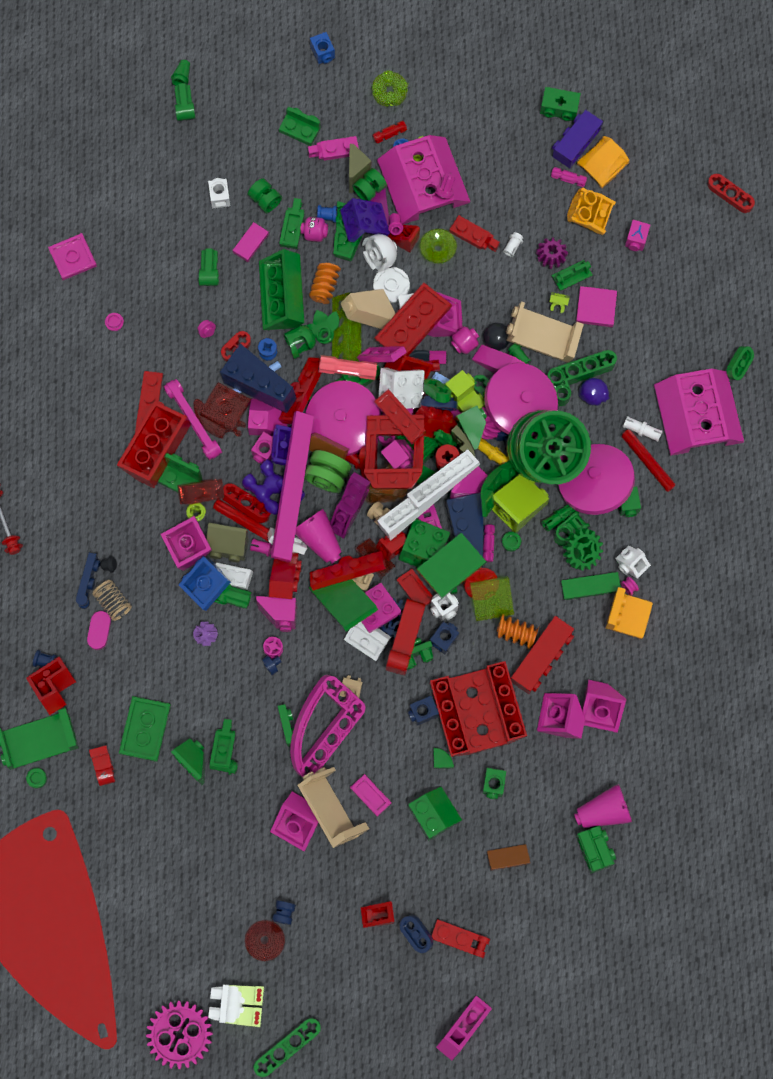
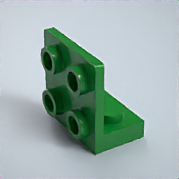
M166 453L164 457L167 466L158 483L192 500L203 481L199 467L192 462L186 463L182 461V458L176 454L170 455Z
M415 519L398 560L415 567L421 566L446 545L450 532Z

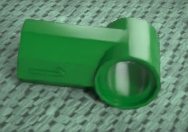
M185 83L175 86L177 121L195 119L190 85Z
M202 250L199 286H218L217 250Z
M229 584L214 602L222 605L231 604L247 609L252 593L235 588Z

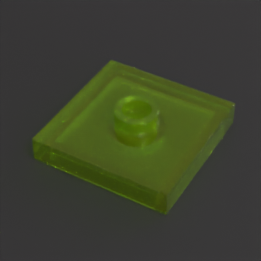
M508 576L470 583L476 621L502 617V614L504 616L514 615Z

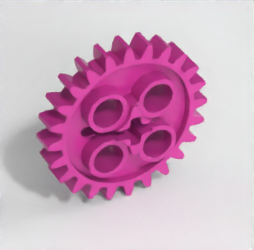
M181 1001L177 1002V1007L170 1002L169 1009L162 1006L163 1013L155 1012L158 1017L157 1019L150 1018L154 1025L147 1026V1029L152 1031L151 1034L146 1035L147 1038L152 1039L151 1042L147 1043V1046L154 1047L150 1053L154 1054L157 1052L156 1061L163 1058V1066L170 1062L171 1069L175 1063L178 1069H181L182 1063H184L187 1068H190V1061L196 1065L197 1057L204 1059L201 1052H209L205 1045L212 1044V1041L207 1039L208 1036L213 1035V1033L207 1032V1029L212 1027V1024H205L208 1016L202 1018L201 1015L204 1011L196 1012L197 1005L192 1006L190 1009L189 1002H186L184 1007H182ZM174 1015H179L181 1018V1023L177 1027H173L170 1022ZM189 1018V1023L182 1032L184 1038L178 1039L173 1052H170V1048L177 1038L175 1032H180L185 1020ZM191 1025H197L199 1028V1033L195 1037H191L188 1033ZM165 1033H168L171 1037L168 1045H163L160 1042L161 1036ZM182 1043L187 1044L189 1047L186 1055H180L178 1052V1047Z

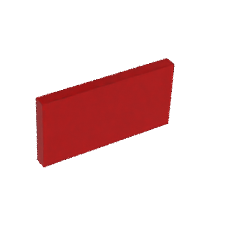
M423 283L377 334L375 340L383 347L404 346L406 350L404 355L409 356L450 310L452 304L427 284Z

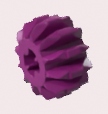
M554 237L551 238V241L545 238L544 243H539V249H537L536 254L538 255V262L543 261V267L549 264L551 270L553 265L559 268L560 263H565V257H567L568 252L566 251V244L561 245V239L556 242Z

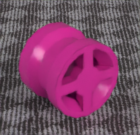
M269 637L265 640L263 648L266 656L268 655L272 659L281 656L283 653L281 640L277 637Z

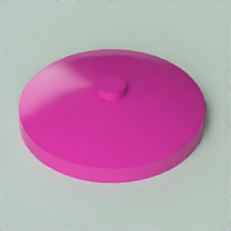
M513 363L502 367L493 374L485 389L484 399L487 413L492 422L508 435L513 425L527 413L537 410L557 411L558 409L557 393L551 380L541 370L529 364ZM533 432L531 436H536L537 432Z
M336 381L322 387L312 397L306 410V414L314 416L311 436L314 433H318L349 448L347 456L359 453L361 447L366 446L367 416L381 415L380 408L374 403L375 397L367 388L352 381Z
M593 444L591 445L589 461L584 470L573 480L558 484L564 501L574 510L584 514L599 515L617 509L629 498L634 488L635 474L631 461L621 450L610 445Z

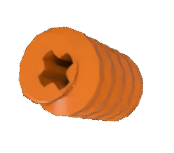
M321 263L317 266L318 271L315 273L314 284L311 286L312 291H310L309 296L315 302L330 304L327 299L333 298V295L329 292L335 291V288L331 285H337V281L334 279L339 278V275L335 272H340L341 268L331 263Z
M502 614L497 629L498 638L501 639L505 635V641H508L512 637L514 644L520 640V646L527 642V648L530 649L534 644L539 627L534 631V624L527 628L525 621L520 626L519 619L512 623V617L510 616L505 621L504 614Z

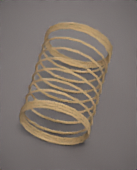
M107 580L93 591L92 595L95 598H99L103 593L102 591L99 593L97 591L105 584L111 582L105 586L106 591L110 590L109 588L112 586L113 581ZM115 590L116 592L119 591V593H118V594H115L114 596L117 595V597H118L119 594H122V593H120V590ZM130 603L120 604L119 607L121 608L112 616L109 615L112 621L120 619L121 616L114 617L126 607L128 608L124 614H127L132 608Z

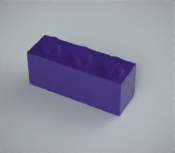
M587 110L582 115L578 114L573 122L574 125L565 130L562 140H557L552 148L554 150L552 157L569 169L602 129L603 121Z

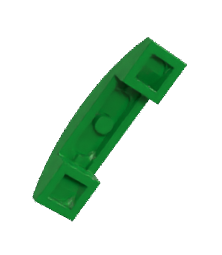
M510 461L493 470L482 485L481 510L483 517H487L493 509V495L499 490L501 485L508 484L517 476V471L513 468Z

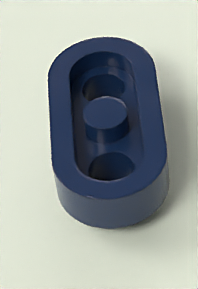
M424 396V399L420 400V407L422 405L449 411H456L458 408V402L454 401L452 397L450 402L447 403L437 402L430 396Z
M415 915L404 917L400 922V930L408 942L419 953L429 951L433 946V938L420 919ZM409 922L414 923V928L410 927ZM422 938L426 940V945L421 942Z

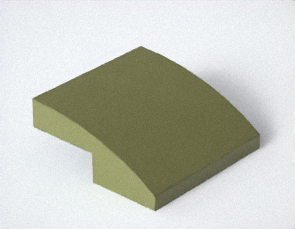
M456 425L451 432L453 440L460 447V455L469 450L475 457L470 441Z

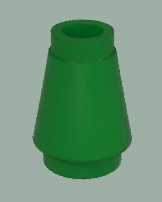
M180 61L171 76L173 85L188 84L189 61Z

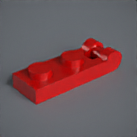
M438 919L432 933L434 941L483 959L486 954L484 952L486 945H489L490 939ZM473 940L479 942L477 949L471 947Z

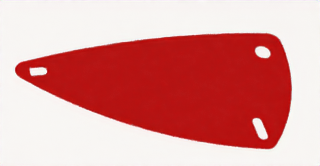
M53 810L27 821L0 839V962L12 977L53 1016L100 1048L111 1049L117 1042L111 975L101 921L88 872L70 820L64 811ZM48 827H53L57 832L56 838L52 841H47L43 837V831ZM101 1023L105 1024L108 1037L100 1039L98 1025Z

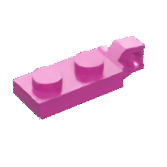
M357 137L318 142L316 145L308 147L309 158L319 156V159L325 161L349 157L350 144H354L358 148Z

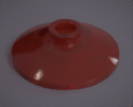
M262 920L254 923L248 929L245 935V947L254 959L270 961L278 957L283 951L285 936L280 926L276 923ZM262 937H268L267 944L261 943Z

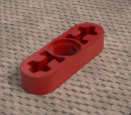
M720 174L710 176L707 186L712 192L742 213H748L753 209L755 200L751 195ZM719 181V184L713 185V182ZM733 190L736 193V196L729 197L727 196L726 191ZM746 201L749 202L748 205L743 206V202H744V203H745Z
M234 484L224 485L221 498L225 502L259 523H265L269 520L271 513L265 509L264 504L259 502L257 498ZM247 500L251 505L244 506L241 501Z

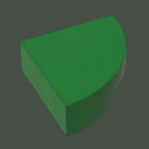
M434 748V769H453L454 764L450 755L444 750Z

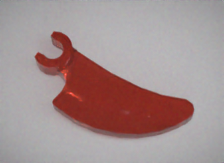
M194 400L195 415L207 432L222 439L227 432H233L236 436L241 437L242 432L237 430V428H245V422L234 421L211 410L201 400Z

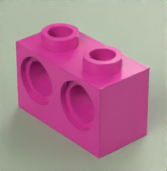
M394 440L381 451L394 469L413 467L414 450L406 440Z

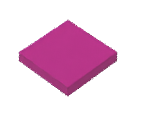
M82 233L48 247L62 280L97 267Z
M580 286L576 322L613 327L617 291Z

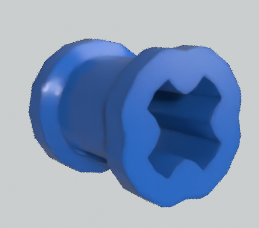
M318 205L317 218L332 220L336 223L337 206L332 208Z

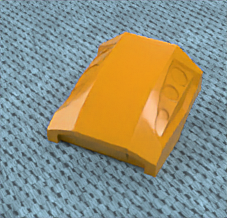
M603 136L595 147L577 162V165L584 168L603 188L629 164V159L618 144L611 138Z
M582 187L572 199L567 213V221L574 222L597 234L604 235L609 215L616 202L600 193Z

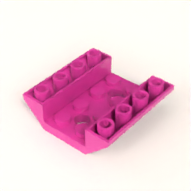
M428 135L396 145L377 159L396 212L400 215L402 225L419 220V214L448 204H452V207L456 208L470 203L446 137ZM415 155H421L423 157V160L417 162L413 159V157ZM446 173H452L455 176L452 186L454 190L452 198H441L436 192L428 194L425 191L428 187H433L436 190V187L442 184Z
M706 369L677 374L654 384L670 456L689 453L691 448L724 442L725 446L744 443L726 371ZM698 386L702 389V393L695 394L692 388ZM708 422L711 428L705 430L701 427V423Z

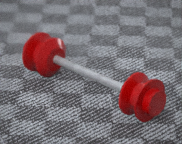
M0 507V518L7 537L2 541V545L7 546L4 552L14 555L21 551L20 549L23 547V544H18L17 542L20 540V536L10 534Z

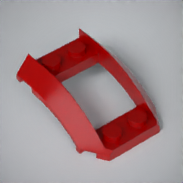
M386 415L367 416L364 469L367 479L374 489H412L423 470L424 435L414 442L413 468L376 469L378 436L404 435ZM412 415L424 428V415Z

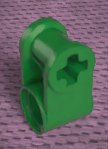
M578 511L558 526L554 534L556 544L565 546L567 545L565 539L570 540L571 538L569 533L576 534L575 529L582 530V528L588 529L590 527V524H586L579 516L580 513ZM565 532L568 537L562 538L559 533Z

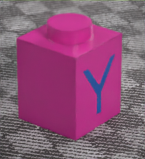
M632 220L625 246L629 247L632 251H643L651 224Z

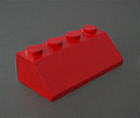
M154 401L117 466L137 481L155 488L167 466L165 454L172 455L176 452L191 426L188 417Z

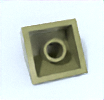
M208 523L207 541L212 549L208 554L210 555L209 557L213 559L229 558V561L236 563L240 562V560L245 561L249 541L247 529Z

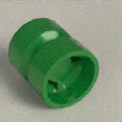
M371 168L363 175L364 179L359 178L352 185L353 190L361 200L371 201L376 196L375 192L380 193L387 186V183L376 169Z
M264 178L256 181L248 191V196L255 203H258V206L265 213H270L282 200V195L276 189H272V185Z

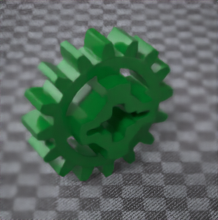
M582 528V530L575 529L576 534L569 533L570 540L565 539L567 546H563V549L566 550L563 556L568 557L566 563L571 564L572 568L582 571L584 568L590 570L591 565H597L596 559L601 560L599 553L603 552L600 549L603 542L598 541L600 536L595 535V531Z

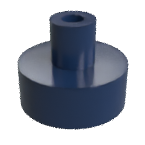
M268 655L261 659L272 676L279 672L276 666L282 663L278 656L272 660Z

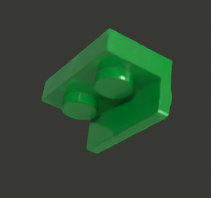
M288 107L286 109L287 114L279 127V132L312 146L321 129L320 120L313 115L302 113L297 108Z

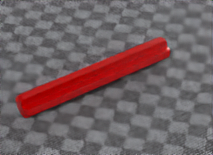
M629 429L622 434V438L667 492L671 491L675 487V483L633 432Z
M220 499L214 503L213 508L268 541L269 529Z

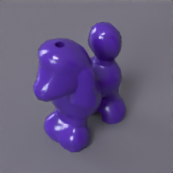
M268 459L260 466L261 473L266 477L263 484L257 485L255 477L252 474H248L242 480V486L247 491L252 492L257 500L264 504L265 509L269 513L277 515L279 503L271 500L270 497L272 494L281 495L283 477L274 473V465ZM303 490L301 495V501L305 497V493Z

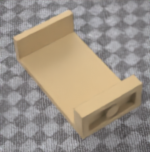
M522 301L517 307L514 306L511 313L513 320L512 323H509L506 334H508L507 341L567 363L574 359L584 324L576 322L571 326L524 309L525 302Z
M324 767L315 772V774L310 772L303 777L304 781L298 784V787L334 848L359 837L369 830L366 822L355 827L352 825L326 779L336 770L334 767L327 770Z

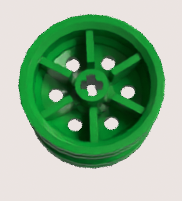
M537 410L522 416L513 425L507 440V453L513 468L524 478L539 483L563 484L576 478L586 467L591 453V441L584 424L572 414L563 411ZM554 424V431H549V425ZM533 432H537L535 439L531 436ZM565 436L570 438L568 443L563 442ZM549 445H554V449L550 450ZM530 451H533L534 458L529 457ZM562 455L567 456L566 462L561 461L560 457ZM546 462L550 465L548 470H545L543 467Z

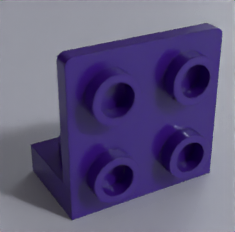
M352 198L340 210L348 241L355 242L365 232L386 236L390 234L381 203Z

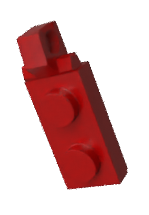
M460 215L449 230L453 235L480 250L489 248L496 252L500 242L493 238L494 235Z

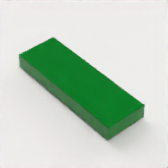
M618 572L561 580L564 600L615 593L618 587H621Z

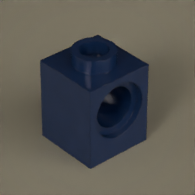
M443 621L430 639L432 646L445 655L459 636L458 628L452 623L446 624ZM448 633L451 638L444 641L440 638V635Z
M432 696L410 704L408 715L411 722L415 721L417 726L439 717L438 709ZM420 707H424L428 713L425 716H420L417 710Z

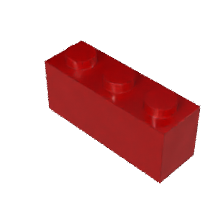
M292 552L290 562L274 558L269 582V597L293 598V592L298 590L302 561L298 560L299 553Z

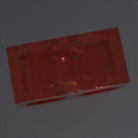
M210 479L177 485L180 504H195L225 498L222 479Z

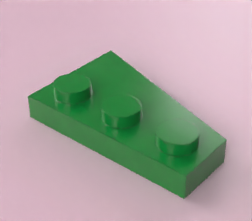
M337 201V225L333 254L335 257L352 261L363 235L355 242L348 241L340 211L346 203Z

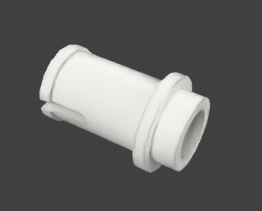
M516 232L511 234L503 253L514 257L517 248L523 243V236Z

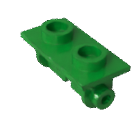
M582 260L553 274L552 278L559 290L562 291L593 275L589 269L591 268L589 261L585 262Z

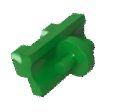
M416 639L407 670L417 666L414 657L417 655L421 656L423 663L433 660L431 641L420 644L422 643L421 639Z

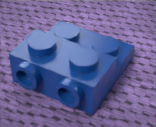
M203 556L196 561L193 569L183 576L179 586L203 610L207 611L231 581L222 573V570L209 558Z

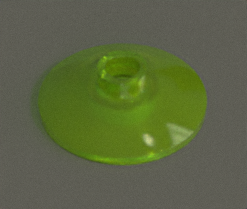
M432 229L426 232L420 242L422 255L432 263H445L455 255L457 249L456 239L449 231L444 229ZM439 246L441 247V250L437 251L435 250V247Z

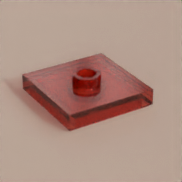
M218 382L199 414L233 432L249 406L251 399Z

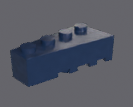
M241 343L220 371L224 384L285 413L289 411L297 399L293 387Z
M481 493L446 500V510L453 539L462 533L483 557Z

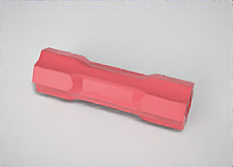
M325 355L320 357L319 372L338 373L375 380L377 363L343 360Z

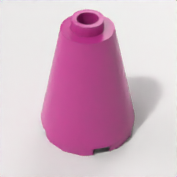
M323 509L296 527L295 535L326 563L330 561L332 564L341 558L339 555L342 552L327 514Z
M619 784L577 808L578 813L574 814L577 824H582L583 828L632 822Z

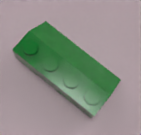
M282 249L259 261L263 330L292 329L304 324L300 254Z

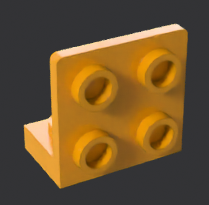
M618 587L605 628L642 639L653 603L626 595V589Z

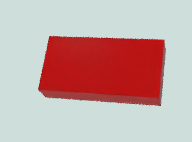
M410 569L396 579L410 600L424 603L426 606L433 600L432 594L413 569Z

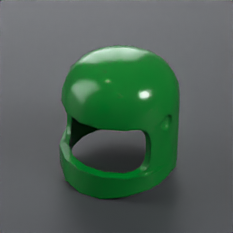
M300 325L283 334L288 346L291 348L294 359L299 358V354L312 350L315 347V336L312 330L305 325ZM305 341V343L297 350L295 344Z

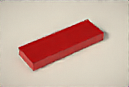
M389 389L374 401L411 444L426 433L421 424Z

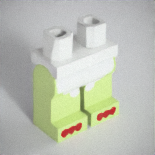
M237 985L212 987L210 999L221 1000V1008L210 1007L208 1018L218 1020L219 1023L260 1027L262 1008L242 1007V1005L262 1006L264 987Z

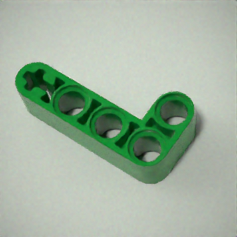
M605 350L552 368L548 372L547 377L551 380L557 394L564 393L566 395V398H560L557 395L558 406H565L569 402L571 396L569 385L612 371L617 361V355L611 350ZM590 364L594 366L595 369L590 370L586 367V365ZM573 370L577 375H570L568 371ZM556 376L560 380L555 382L551 379V377Z

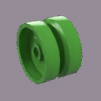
M322 450L313 451L310 457L311 465L306 466L304 479L310 484L328 492L340 493L345 484L342 478L348 477L351 465L332 453Z

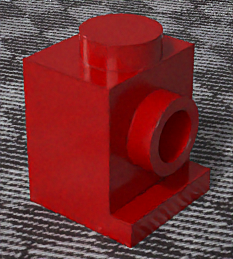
M402 531L392 540L386 536L384 539L381 538L376 548L378 551H383L385 559L389 562L401 553L407 536Z

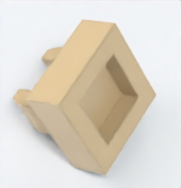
M367 574L352 580L363 592H367L374 574Z
M350 675L347 678H343L342 683L359 698L363 683L361 678H358L357 681L350 679ZM341 691L340 696L346 697V692Z

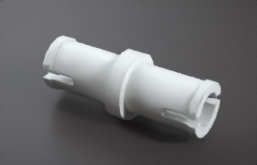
M627 416L623 428L637 432L641 437L644 435L657 442L659 441L662 430L647 425V422L642 423Z

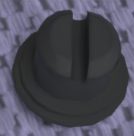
M109 556L108 559H102L100 566L104 571L109 570V572L113 573L117 568V561L113 556Z

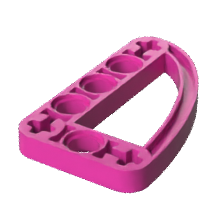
M324 675L320 678L306 699L293 730L290 748L291 761L295 771L301 777L308 774L304 770L306 766L314 774L323 767L365 712V704L334 676ZM331 681L330 684L336 689L333 690L332 688L327 687L328 685L326 682ZM341 691L346 692V698L343 701L338 699ZM325 693L342 709L302 759L301 748L306 726L318 701ZM354 704L357 705V708H358L357 711H354V708H353V705H354ZM343 718H346L347 726L341 729L339 723ZM330 734L335 735V741L332 744H329L327 741ZM319 749H322V750H323V756H322V758H321V759H316V758H315V753H316V751L319 750Z

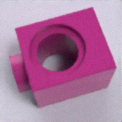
M265 432L262 433L251 449L253 459L260 464L268 459L272 460L273 437ZM263 447L270 449L267 453L260 452V449Z

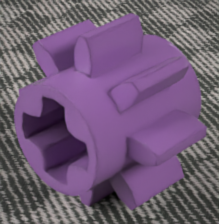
M200 622V626H196L193 636L197 644L211 646V642L216 641L218 632L214 624Z

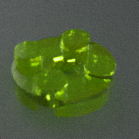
M386 70L373 81V97L382 106H398L407 97L408 84L398 73ZM390 86L393 87V90H394L393 92H392V91L386 92V91H387V88H386V87H390Z

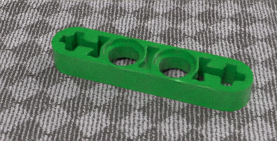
M313 1018L304 1021L255 1062V1073L260 1077L270 1075L320 1033V1023ZM309 1022L311 1024L316 1023V1032L314 1034L309 1032L306 1035L309 1039L305 1041L304 1036L298 1030L302 1028L304 1032L308 1029L307 1024ZM293 1035L300 1036L302 1041L300 1046H291L290 1038ZM278 1048H282L285 1051V1058L280 1061L274 1058V1051ZM270 1055L272 1061L277 1065L273 1067L270 1064L267 1067V1073L259 1072L260 1066L258 1064L260 1062L263 1064L268 1062L269 1060L266 1057Z

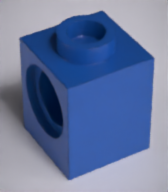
M327 32L310 38V47L318 64L329 63L335 58V49Z

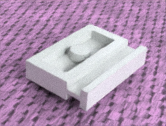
M360 622L348 631L344 640L377 661L391 636L379 628L369 633Z

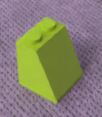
M519 474L493 495L494 507L492 511L513 532L517 533L548 504L549 495L543 488L539 489L534 481L528 480Z

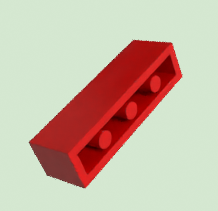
M555 616L511 677V682L527 694H530L531 691L536 692L541 685L540 678L543 675L547 676L553 668L550 666L554 659L558 661L564 651L561 649L564 644L569 645L573 640L574 635L572 633L574 628Z

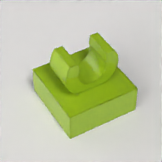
M551 292L550 302H553L551 304V311L554 310L555 305H560V313H563L565 305L568 306L570 296Z

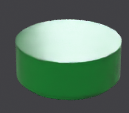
M515 532L506 533L502 538L503 548L509 552L519 549L521 537Z
M34 768L28 772L26 780L32 788L38 789L46 784L47 775L42 769Z

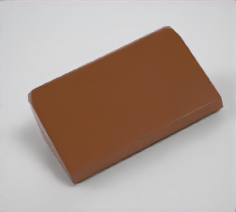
M318 433L312 434L309 450L312 452L322 450L344 460L349 451V448Z
M526 844L487 851L490 871L530 864Z

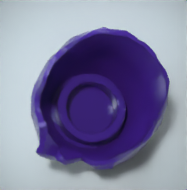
M589 378L579 387L578 396L588 405L598 406L610 399L606 383L599 378Z

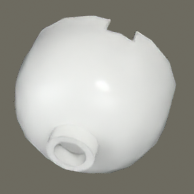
M375 234L364 239L362 246H365L366 251L363 254L371 269L374 270L376 268L377 272H381L394 264L397 257V246L394 241L383 234Z

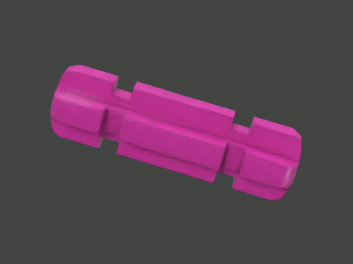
M554 167L551 173L552 178H561L562 181L571 184L577 183L581 187H584L587 181L586 176H577L576 173L567 170L561 171L557 167Z
M485 525L483 558L487 562H492L494 558V553H492L494 552V525Z

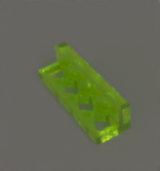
M348 292L332 298V313L336 311L340 319L343 317L341 327L334 331L332 357L339 359V355L343 352V360L359 362L357 357L361 354V323L349 320L343 308L339 310V301L344 300L350 294ZM343 335V341L339 345V338Z

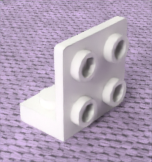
M381 368L379 397L389 389L406 409L420 408V400L423 395L424 370L396 371L390 368Z

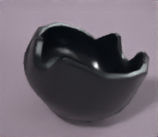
M497 322L488 325L483 333L484 344L498 351L505 349L510 343L507 341V326Z

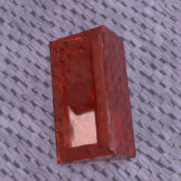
M370 538L356 547V552L360 557L379 551L376 548L377 545ZM386 559V569L375 572L381 579L395 567L391 561L388 562Z

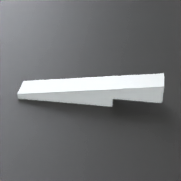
M466 450L409 492L406 500L378 519L377 522L380 529L392 540L477 468L480 462L469 450Z

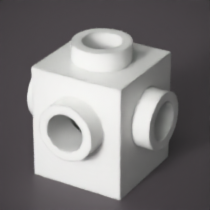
M628 546L615 558L619 563L618 567L625 575L630 574L637 579L651 566L644 552L639 548L635 549L631 546Z
M449 593L443 599L437 594L432 597V608H430V611L435 618L439 617L443 621L444 619L450 620L456 616L459 602L453 594ZM445 605L447 609L443 611L441 606Z

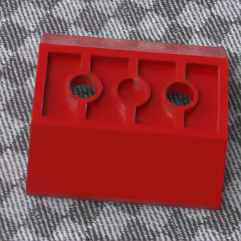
M506 661L487 665L486 669L449 678V676L430 680L451 757L474 754L504 746L527 737ZM469 688L476 689L477 696L475 698L467 696L466 691ZM480 725L488 728V733L484 736L479 735L477 732V728Z

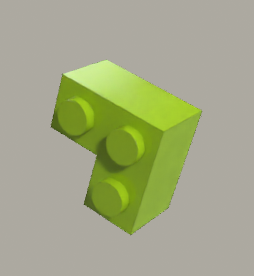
M463 370L445 383L452 390L451 397L454 398V401L458 402L457 409L463 413L476 405L479 409L485 408L483 396L474 391L475 381L469 373L466 374Z

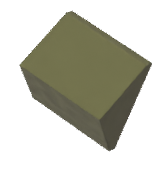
M350 144L349 193L355 192L352 185L359 178L364 179L363 175L371 169L372 163L354 144Z

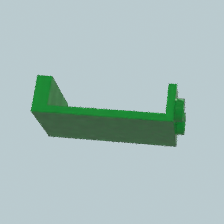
M63 708L58 710L59 714L5 731L0 728V747L3 750L1 760L3 765H7L11 770L78 749L68 710Z

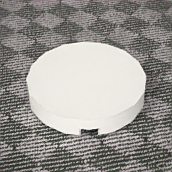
M397 267L378 272L374 278L373 289H384L390 303L398 302V296L406 295L409 292L410 282L408 275Z

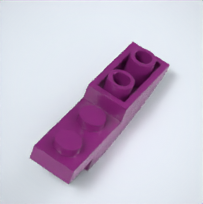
M355 472L350 476L342 499L336 506L330 521L334 534L343 539L355 521L369 492L370 481Z

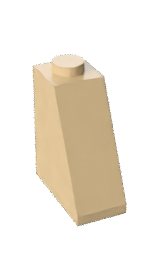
M384 289L350 293L340 303L349 320L383 329L396 314Z

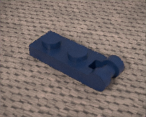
M90 552L76 596V602L81 609H87L90 605L88 595L90 590L94 589L95 579L93 577L100 568L97 554Z

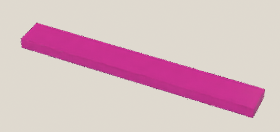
M299 411L294 412L271 552V558L290 562L292 558L314 416Z

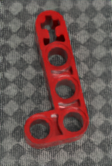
M410 599L406 600L394 644L388 657L386 671L403 676L406 675L426 604Z

